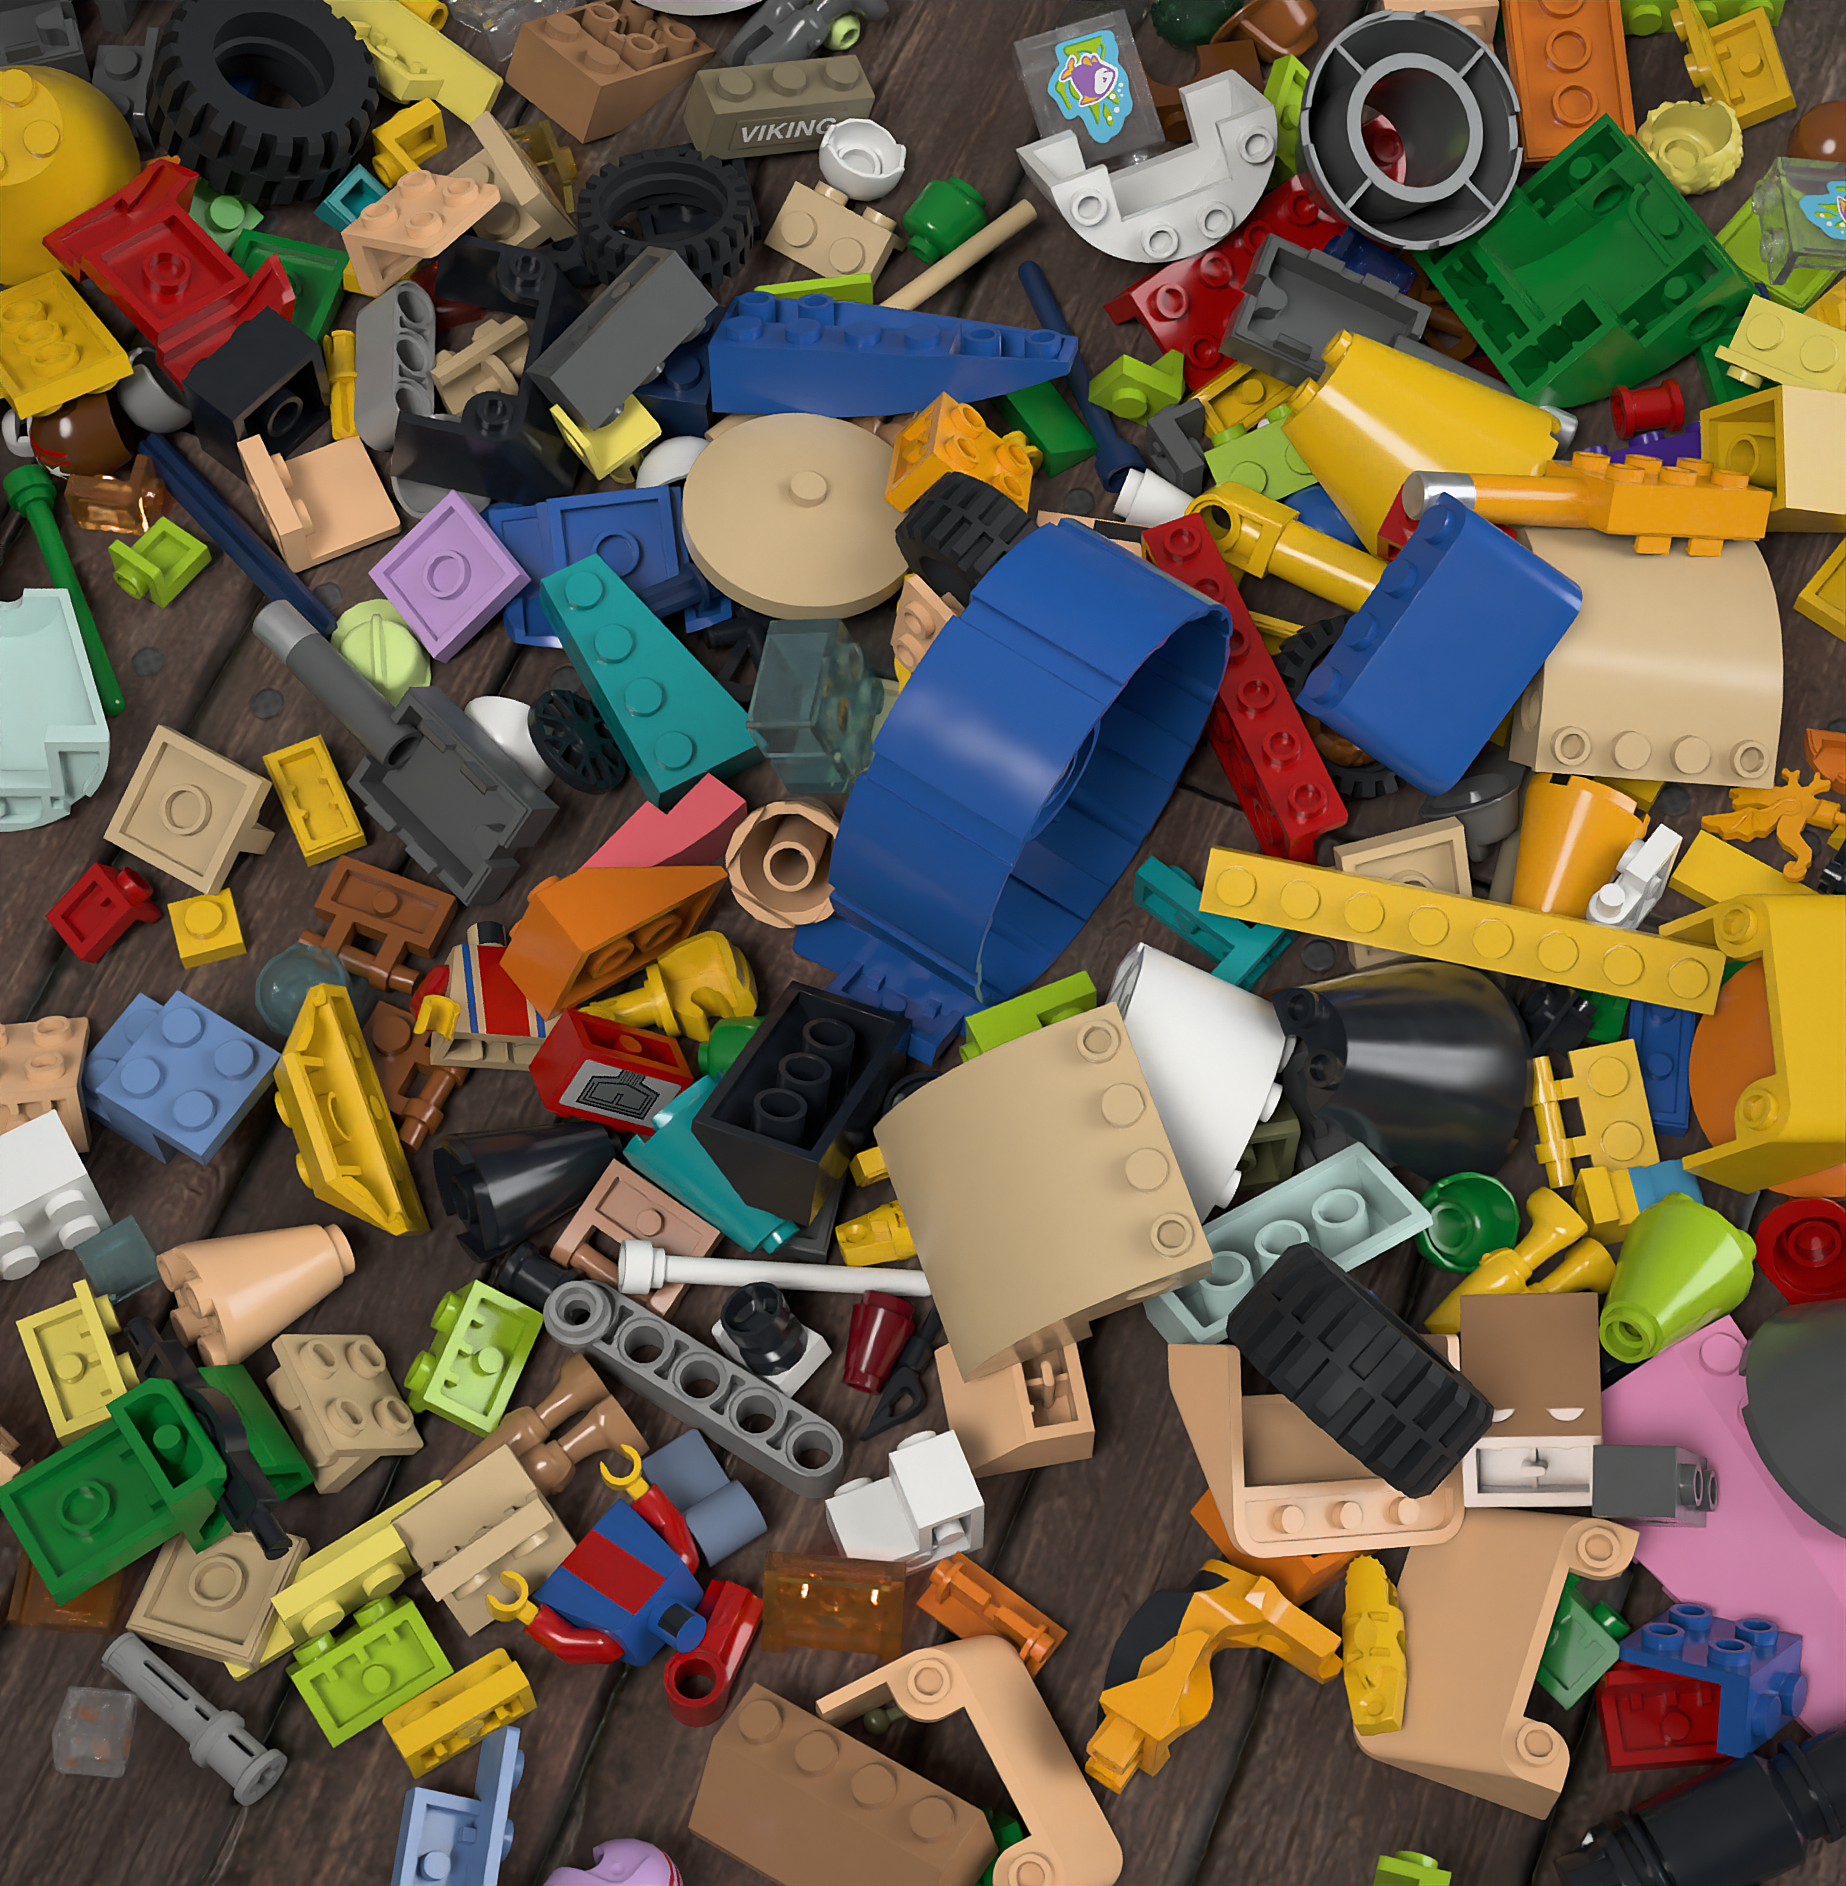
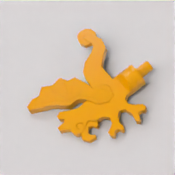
M1783 768L1781 778L1788 783L1784 787L1775 786L1774 783L1773 789L1753 787L1730 788L1729 798L1733 799L1732 809L1735 811L1702 816L1701 828L1711 833H1719L1724 841L1739 839L1747 843L1756 837L1766 838L1777 828V842L1782 849L1797 859V861H1789L1784 865L1783 878L1788 882L1797 883L1802 881L1807 875V869L1811 866L1812 849L1801 836L1807 823L1831 831L1835 829L1836 824L1846 827V813L1840 812V804L1814 797V795L1829 791L1831 788L1830 780L1820 779L1819 772H1815L1813 781L1806 787H1801L1798 784L1800 770L1790 772L1787 768Z

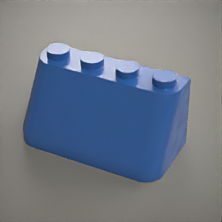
M1443 491L1436 503L1423 514L1418 528L1396 559L1384 569L1379 583L1362 607L1347 621L1342 635L1320 666L1311 672L1305 687L1294 702L1429 796L1442 795L1460 780L1571 626L1582 605V590L1576 582L1458 499Z

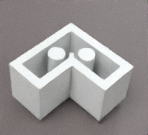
M954 1430L940 1435H936L934 1431H924L906 1438L899 1443L897 1451L889 1453V1477L875 1482L869 1477L855 1479L839 1487L834 1492L835 1497L825 1500L827 1524L855 1595L936 1566L943 1558L951 1560L957 1551L965 1555L983 1548L985 1504Z

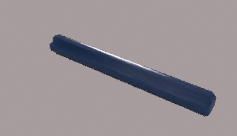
M151 433L146 440L140 441L136 447L139 461L272 602L287 600L325 639L331 637L332 633L338 628L335 616L162 434Z

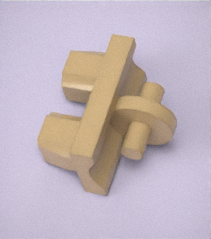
M517 315L503 324L491 318L475 329L474 335L471 338L473 343L457 354L443 349L435 355V368L430 373L447 414L462 417L467 401L481 392L496 391L515 396L518 395V383L521 382L530 342L528 337L529 330L525 321Z

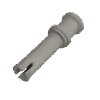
M131 1631L124 1633L106 1650L102 1657L103 1663L101 1666L106 1671L111 1672L152 1711L190 1743L189 1751L192 1755V1760L201 1768L211 1767L235 1788L234 1798L241 1805L248 1806L262 1798L277 1782L285 1769L287 1757L278 1749L267 1750L244 1729V1718L238 1713L230 1712L229 1710L219 1711L210 1704L182 1676L177 1674L140 1641L135 1633Z

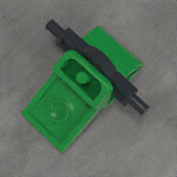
M147 1315L133 1318L127 1323L128 1327L124 1328V1334L130 1339L142 1358V1362L136 1372L141 1384L105 1405L112 1419L18 1475L13 1480L0 1486V1508L59 1607L181 1531L196 1555L234 1531L236 1533L251 1532L263 1550L266 1559H279L290 1551L288 1547H292L293 1542L286 1535L272 1512L278 1503L315 1481L304 1458L243 1364L196 1368L178 1340L163 1341L153 1326L150 1317Z

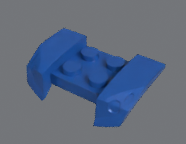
M663 485L546 499L547 502L536 503L533 506L488 511L490 528L531 578V581L501 609L506 635L515 643L563 648L539 605L540 581L594 553H597L635 594L679 575L680 567L687 562L696 565L686 547L681 527L684 488ZM723 594L711 600L708 608L704 610H697L693 605L683 609L686 632L691 633L732 618L736 615V611L740 609V604Z

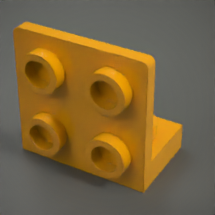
M943 391L895 437L884 499L899 512H905L918 498L922 500L945 473L956 471L988 483L1009 497L1027 513L1033 466L1028 456L1016 443L1008 440L1004 442L986 427L981 415L966 403L959 404Z

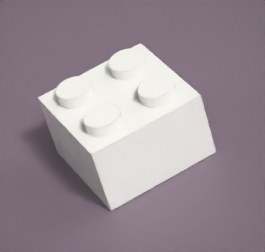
M55 1109L0 1136V1281L4 1279L15 1280L28 1275L38 1267L40 1261L64 1249L74 1250L90 1244L100 1235L102 1230L113 1225Z

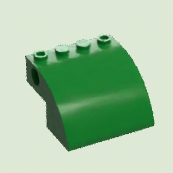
M1607 113L1594 122L1521 187L1515 183L1509 197L1499 212L1480 230L1463 240L1444 247L1428 250H1409L1520 400L1537 407H1575L1611 396L1612 389L1615 386L1624 385L1629 389L1662 372L1697 349L1746 309L1753 294L1761 296L1760 292L1632 134L1628 135Z

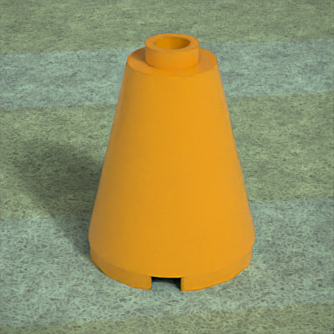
M1541 772L1532 775L1525 794L1510 905L1587 920L1586 911L1591 897L1600 891L1604 885L1615 881L1620 873L1616 870L1620 859L1636 838L1643 840L1651 818L1646 813L1638 819L1634 815L1638 803L1609 786L1587 778L1571 775L1567 786L1549 783L1553 773Z

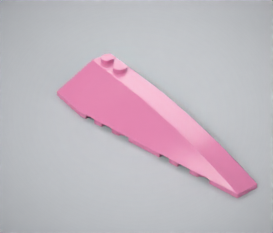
M1727 1315L1654 1356L1602 1391L1603 1445L1678 1446L1707 1458V1470H1714L1716 1473L1718 1494L1715 1511L1706 1512V1528L1624 1526L1640 1532L1631 1560L1636 1565L1640 1562L1663 1584L1662 1590L1676 1604L1691 1603L1702 1605L1712 1611V1616L1735 1622L1745 1618L1768 1620L1778 1626L1779 1632L1801 1636L1802 1647L1799 1675L1805 1676L1807 1680V1696L1801 1714L1794 1719L1813 1737L1846 1721V1539L1831 1532L1805 1513L1779 1486L1760 1458L1750 1438L1742 1414V1409L1749 1404L1746 1375L1741 1376L1738 1373L1742 1353L1748 1341L1731 1316Z

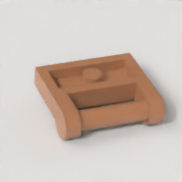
M614 1158L556 1242L550 1258L567 1270L572 1267L579 1268L586 1272V1276L590 1279L605 1283L619 1292L618 1265L588 1245L590 1238L597 1228L620 1244L623 1239L651 1241L653 1248H664L665 1255L704 1258L711 1257L725 1235L699 1215ZM663 1282L661 1289L654 1291L650 1288L647 1295L621 1294L669 1323L676 1313L681 1299L692 1284Z

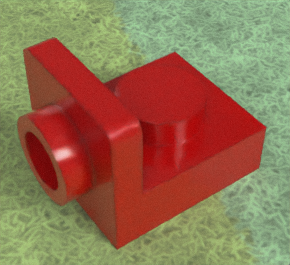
M95 862L45 917L81 961L94 964L136 919L154 924L163 913L150 898L153 894L152 887L138 872L129 867H124L123 870Z

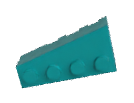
M597 553L541 579L539 605L650 803L659 810L664 811L678 804L708 772L722 782L765 760L771 740L769 735Z

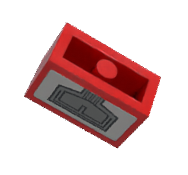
M569 1008L564 1010L528 1067L545 1109H549L560 1117L572 1118L575 1116L602 1123L617 1132L625 1133L632 1131L651 1137L656 1133L653 1130L655 1125L651 1119L679 1094L689 1088L694 1080L676 1038Z

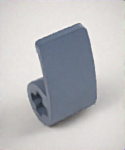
M697 1429L689 1430L642 1460V1471L651 1485L656 1483L685 1517L687 1526L693 1536L698 1557L708 1568L716 1565L767 1532L765 1520L749 1493L738 1480L730 1481Z

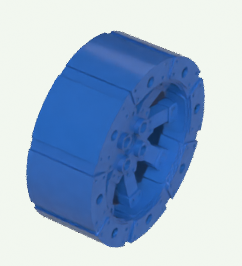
M1061 518L1057 526L1049 522L1021 540L998 561L970 592L969 605L960 617L952 615L940 631L898 696L870 749L875 752V756L868 770L860 773L857 777L846 804L832 850L828 884L835 887L829 895V899L836 913L985 1006H996L1006 1002L1014 994L1018 995L1024 991L1066 950L1091 919V916L1102 901L1107 898L1137 854L1181 778L1180 775L1190 755L1193 754L1204 730L1226 671L1231 650L1229 647L1230 637L1233 634V623L1229 610L1224 605L1076 519Z

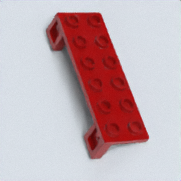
M1379 113L1361 122L1363 142L1370 158L1379 170L1390 179L1403 185L1406 172L1404 147L1394 126L1386 117ZM1296 173L1261 198L1248 216L1221 241L1197 254L1174 260L1170 264L1146 274L1104 304L1103 307L1115 325L1136 317L1139 324H1144L1163 355L1171 349L1183 353L1185 390L1192 393L1237 362V360L1218 352L1233 310L1248 294L1241 289L1255 253L1270 233L1309 251L1312 248L1318 249L1345 262L1344 267L1356 273L1363 271L1394 247L1377 242L1322 212L1309 199Z

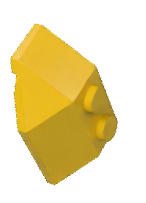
M325 983L315 985L309 989L273 1072L279 1090L275 1093L277 1111L285 1125L292 1128L300 1151L296 1155L298 1172L305 1185L309 1189H313L316 1198L395 1236H414L427 1233L431 1229L347 988L345 986Z

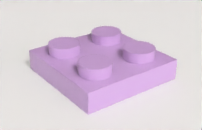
M454 489L368 572L432 657L445 664L531 581V578L465 495Z

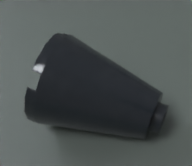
M590 1120L452 1133L438 1138L436 1142L442 1147L433 1150L435 1178L446 1215L448 1217L458 1214L467 1232L458 1234L456 1237L471 1260L479 1264L499 1257L582 1204L614 1158L623 1164L625 1162L623 1147L616 1132L611 1128L605 1130L601 1123Z

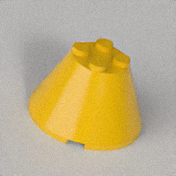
M39 65L0 67V284L4 288H11L57 269L62 272L68 281L74 279L63 265L42 245L43 237L100 204L142 172L136 141L122 113L99 89L78 76L63 70Z

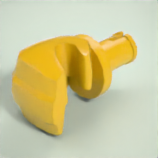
M706 931L677 943L657 957L658 963L646 966L648 979L643 981L644 987L598 1002H590V1006L601 1007L611 1011L615 1015V1022L637 1028L657 1024L659 1029H665L668 1037L674 1038L681 1036L682 1033L684 1036L702 1042L709 1041L711 1030L707 1019L710 1017L755 1016L758 994L750 963L739 947L734 946L720 932Z

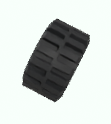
M954 471L953 473H945L895 529V539L905 561L914 574H917L939 598L950 592L966 609L969 605L970 592L1015 545L1040 527L1021 507L998 489L980 479Z

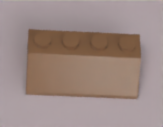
M757 1683L752 1685L712 1740L688 1825L693 1835L779 1886H975L999 1851L982 1810Z

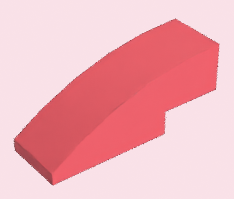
M708 772L667 815L647 800L579 870L591 867L707 866L727 851L731 836L736 827L748 815L746 800Z

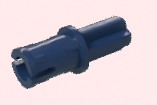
M687 562L680 567L679 575L643 589L635 595L658 619H661L692 605L697 610H704L708 608L711 600L718 598L724 593L718 590L696 565Z

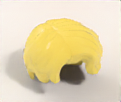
M1721 100L1713 102L1711 106L1707 104L1701 105L1697 101L1691 103L1689 101H1678L1676 103L1665 101L1658 109L1648 111L1647 120L1640 126L1636 134L1637 141L1682 196L1689 194L1703 195L1707 191L1717 189L1724 182L1733 178L1735 169L1740 167L1741 157H1743V135L1741 134L1738 119L1735 116L1736 112Z

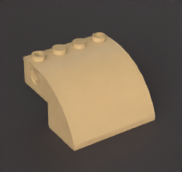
M1508 524V527L1513 528L1517 533L1516 541L1580 586L1583 595L1582 605L1577 617L1515 702L1509 760L1532 767L1531 771L1773 789L1783 703L1782 634L1774 587L1768 567L1754 540L1724 539L1721 557L1689 556L1684 548L1688 546L1689 537H1672L1669 555L1636 553L1632 545H1635L1636 535L1607 534L1596 529Z
M1116 1001L1023 1035L951 1069L898 1103L873 1129L964 1383L1092 1337L1089 1321L1213 1276L1211 1262L1214 1261L1213 1254Z

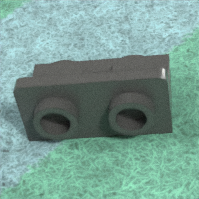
M160 27L147 28L145 46L98 45L91 84L106 95L122 113L134 136L138 151L155 152L158 132H155L151 126L147 113L149 103L146 100V87L162 37Z

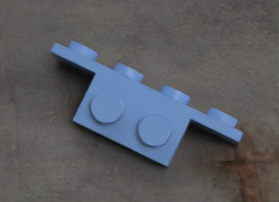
M505 1725L488 1734L483 1739L473 1799L420 1787H414L406 1791L391 1886H497L500 1862L506 1859L513 1840V1822L507 1819L510 1795L517 1788L524 1768V1753L518 1749L520 1728Z

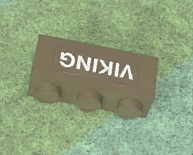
M856 55L699 70L695 75L683 121L696 151H701L702 161L706 160L710 155L725 160L820 149L823 137L830 125H836L848 118L868 119L875 95Z

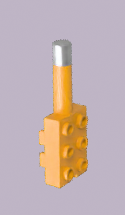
M1575 451L1573 452L1572 461L1547 460L1544 476L1416 470L1407 477L1404 483L1402 503L1405 512L1411 519L1420 520L1423 514L1436 503L1442 492L1446 491L1492 524L1596 529L1607 534L1636 535L1635 545H1632L1636 553L1669 555L1672 537H1689L1688 546L1684 547L1689 556L1721 557L1724 539L1759 541L1760 538L1765 537L1772 492L1748 484L1749 474L1727 469H1713L1714 463L1708 460L1678 457L1676 467L1662 466L1663 460L1656 457L1626 454L1624 464L1610 463L1611 457L1607 455Z

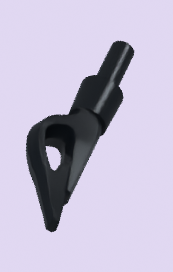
M935 1303L918 1335L910 1336L897 1362L898 1367L870 1419L869 1426L862 1433L859 1440L865 1442L892 1427L903 1424L916 1417L924 1408L925 1394L918 1381V1377L922 1375L936 1350L932 1343L942 1325ZM910 1395L913 1400L912 1406L904 1412L891 1417L893 1405L902 1396Z

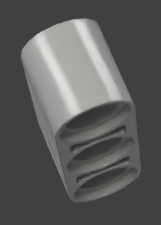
M408 280L400 281L364 306L358 312L356 319L355 372H357V377L355 378L354 422L363 441L374 450L381 452L394 448L399 411L421 416L434 414V380L430 371L435 368V309L431 298L418 284Z

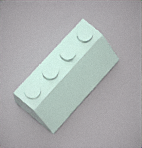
M1358 1141L1203 1225V1231L1214 1257V1261L1211 1262L1213 1276L1143 1301L1147 1318L1168 1344H1217L1228 1338L1226 1325L1229 1313L1289 1246L1307 1242L1338 1264L1345 1272H1348L1433 1225L1432 1215L1370 1150Z

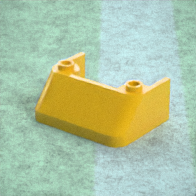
M1742 894L1658 926L1659 935L1718 946L1721 952L1727 955L1725 965L1737 960L1750 961L1759 957L1763 958L1775 1065L1774 1075L1751 1083L1740 1095L1734 1112L1736 1140L1683 1157V1171L1744 1194H1751L1846 1163V895Z

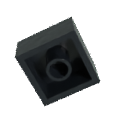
M266 306L252 320L241 323L227 342L208 358L199 360L191 368L188 376L181 381L202 450L248 486L237 442L259 434L269 456L280 453L284 460L331 418V391L319 344L269 306Z

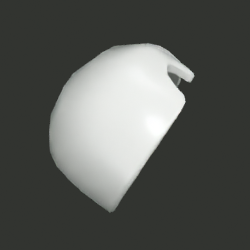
M848 118L836 125L832 124L823 137L819 151L820 170L829 186L849 196L850 199L871 201L884 197L897 185L905 170L906 147L896 144L889 131L870 119Z

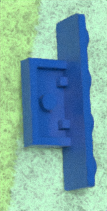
M836 911L820 922L798 925L793 944L794 952L838 974L824 991L912 1019L907 1056L929 1066L936 1062L958 1034L966 1037L965 1017L993 1007L985 1006L848 921L836 913ZM1011 996L1008 998V1000H1011L1016 997Z

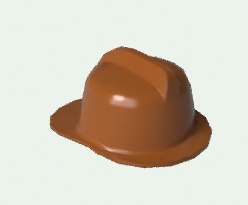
M1253 0L1219 28L1212 37L1210 44L1253 39L1257 57L1265 62L1272 63L1274 60L1289 54H1293L1297 58L1318 40L1319 35L1314 26L1318 13L1311 0Z

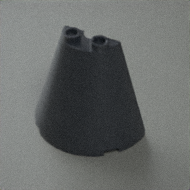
M1412 954L1286 988L1270 995L1284 1036L1288 1038L1299 1036L1307 1045L1308 1056L1305 1059L1304 1067L1297 1073L1314 1116L1432 1184L1441 1178L1461 1172H1476L1494 1177L1503 1167L1519 1141L1513 1136L1518 1126L1523 1106L1529 1108L1531 1106L1534 1068L1530 1040L1520 1013L1509 995L1488 974L1477 967Z

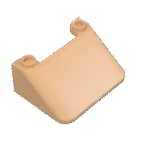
M1419 1334L1460 1372L1459 1339L1457 1335ZM1168 1344L1169 1385L1230 1541L1241 1553L1251 1557L1268 1558L1434 1545L1451 1540L1460 1530L1465 1517L1462 1460L1431 1495L1411 1499L1401 1491L1394 1489L1383 1478L1375 1475L1361 1461L1349 1454L1282 1393L1242 1396L1240 1351L1235 1345Z
M1465 1507L1463 1524L1451 1540L1442 1544L1410 1546L1396 1588L1398 1607L1404 1616L1407 1669L1402 1728L1400 1731L1361 1736L1353 1724L1354 1738L1361 1750L1375 1760L1532 1817L1546 1820L1561 1794L1569 1768V1751L1564 1739L1551 1726L1529 1719L1523 1715L1568 1572L1599 1581L1620 1577L1634 1555L1640 1532L1599 1518L1498 1507Z

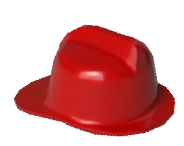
M1790 1197L1782 1202L1781 1205L1773 1208L1759 1223L1753 1239L1757 1251L1755 1259L1767 1278L1791 1305L1846 1298V1209L1833 1200L1821 1197L1800 1199Z

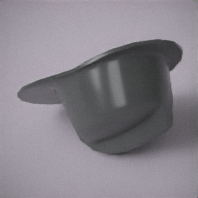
M1510 751L1490 752L1476 756L1460 780L1449 791L1438 796L1427 795L1424 804L1418 811L1420 816L1429 818L1430 822L1455 816L1464 826L1467 853L1475 863L1482 862L1491 853L1496 842L1510 836L1519 826L1518 789L1527 771V766L1510 761Z

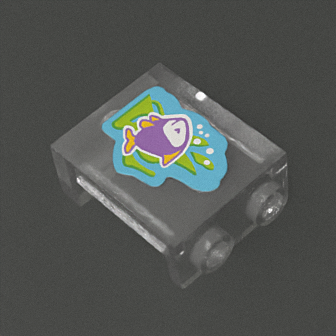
M1124 9L1013 42L1012 60L1018 79H1023L1041 140L1070 129L1077 137L1086 170L1101 164L1107 167V171L1118 167L1123 169L1162 153L1165 136Z
M1776 157L1764 178L1758 180L1755 184L1752 194V209L1755 215H1759L1762 232L1760 257L1763 262L1767 263L1770 284L1783 286L1792 271L1799 267L1846 271V163Z

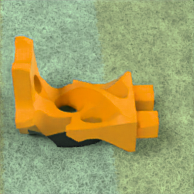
M1206 1560L1186 1587L1157 1590L1133 1615L1116 1641L1107 1669L1104 1689L1099 1699L1096 1732L1087 1744L1086 1752L1091 1757L1085 1764V1772L1119 1795L1138 1767L1154 1777L1170 1758L1168 1745L1185 1732L1197 1726L1208 1716L1213 1700L1210 1663L1217 1652L1225 1648L1259 1647L1274 1653L1317 1682L1324 1684L1337 1678L1343 1669V1660L1334 1653L1340 1645L1342 1638L1293 1605L1280 1593L1275 1584L1263 1575L1255 1576L1220 1560Z

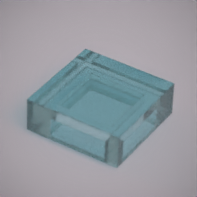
M132 1215L73 1247L100 1296L108 1294L112 1305L161 1278L156 1262L157 1256Z

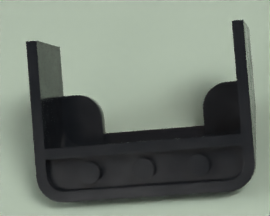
M462 234L439 255L434 297L535 319L518 395L515 396L496 391L478 393L471 397L464 406L460 424L399 411L390 476L509 503L522 504L523 506H533L536 503L547 502L546 499L571 496L580 458L564 440L549 410L554 405L525 371L590 304L544 254L523 247Z

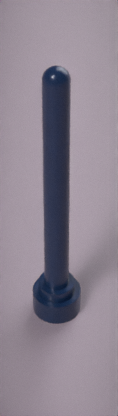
M1034 261L1023 262L1018 268V276L1042 328L1072 336L1039 265ZM1077 350L1070 372L1064 376L1098 447L1094 468L1105 491L1120 493L1130 468L1145 473L1147 466L1137 446L1129 444L1126 439L1119 437L1107 409L1088 401L1089 383L1092 377L1079 350Z

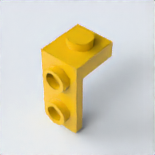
M429 97L424 98L410 108L398 111L390 120L371 131L376 156L372 158V164L379 178L389 188L397 185L398 180L403 175L414 170H421L418 166L419 164L448 147L441 110Z

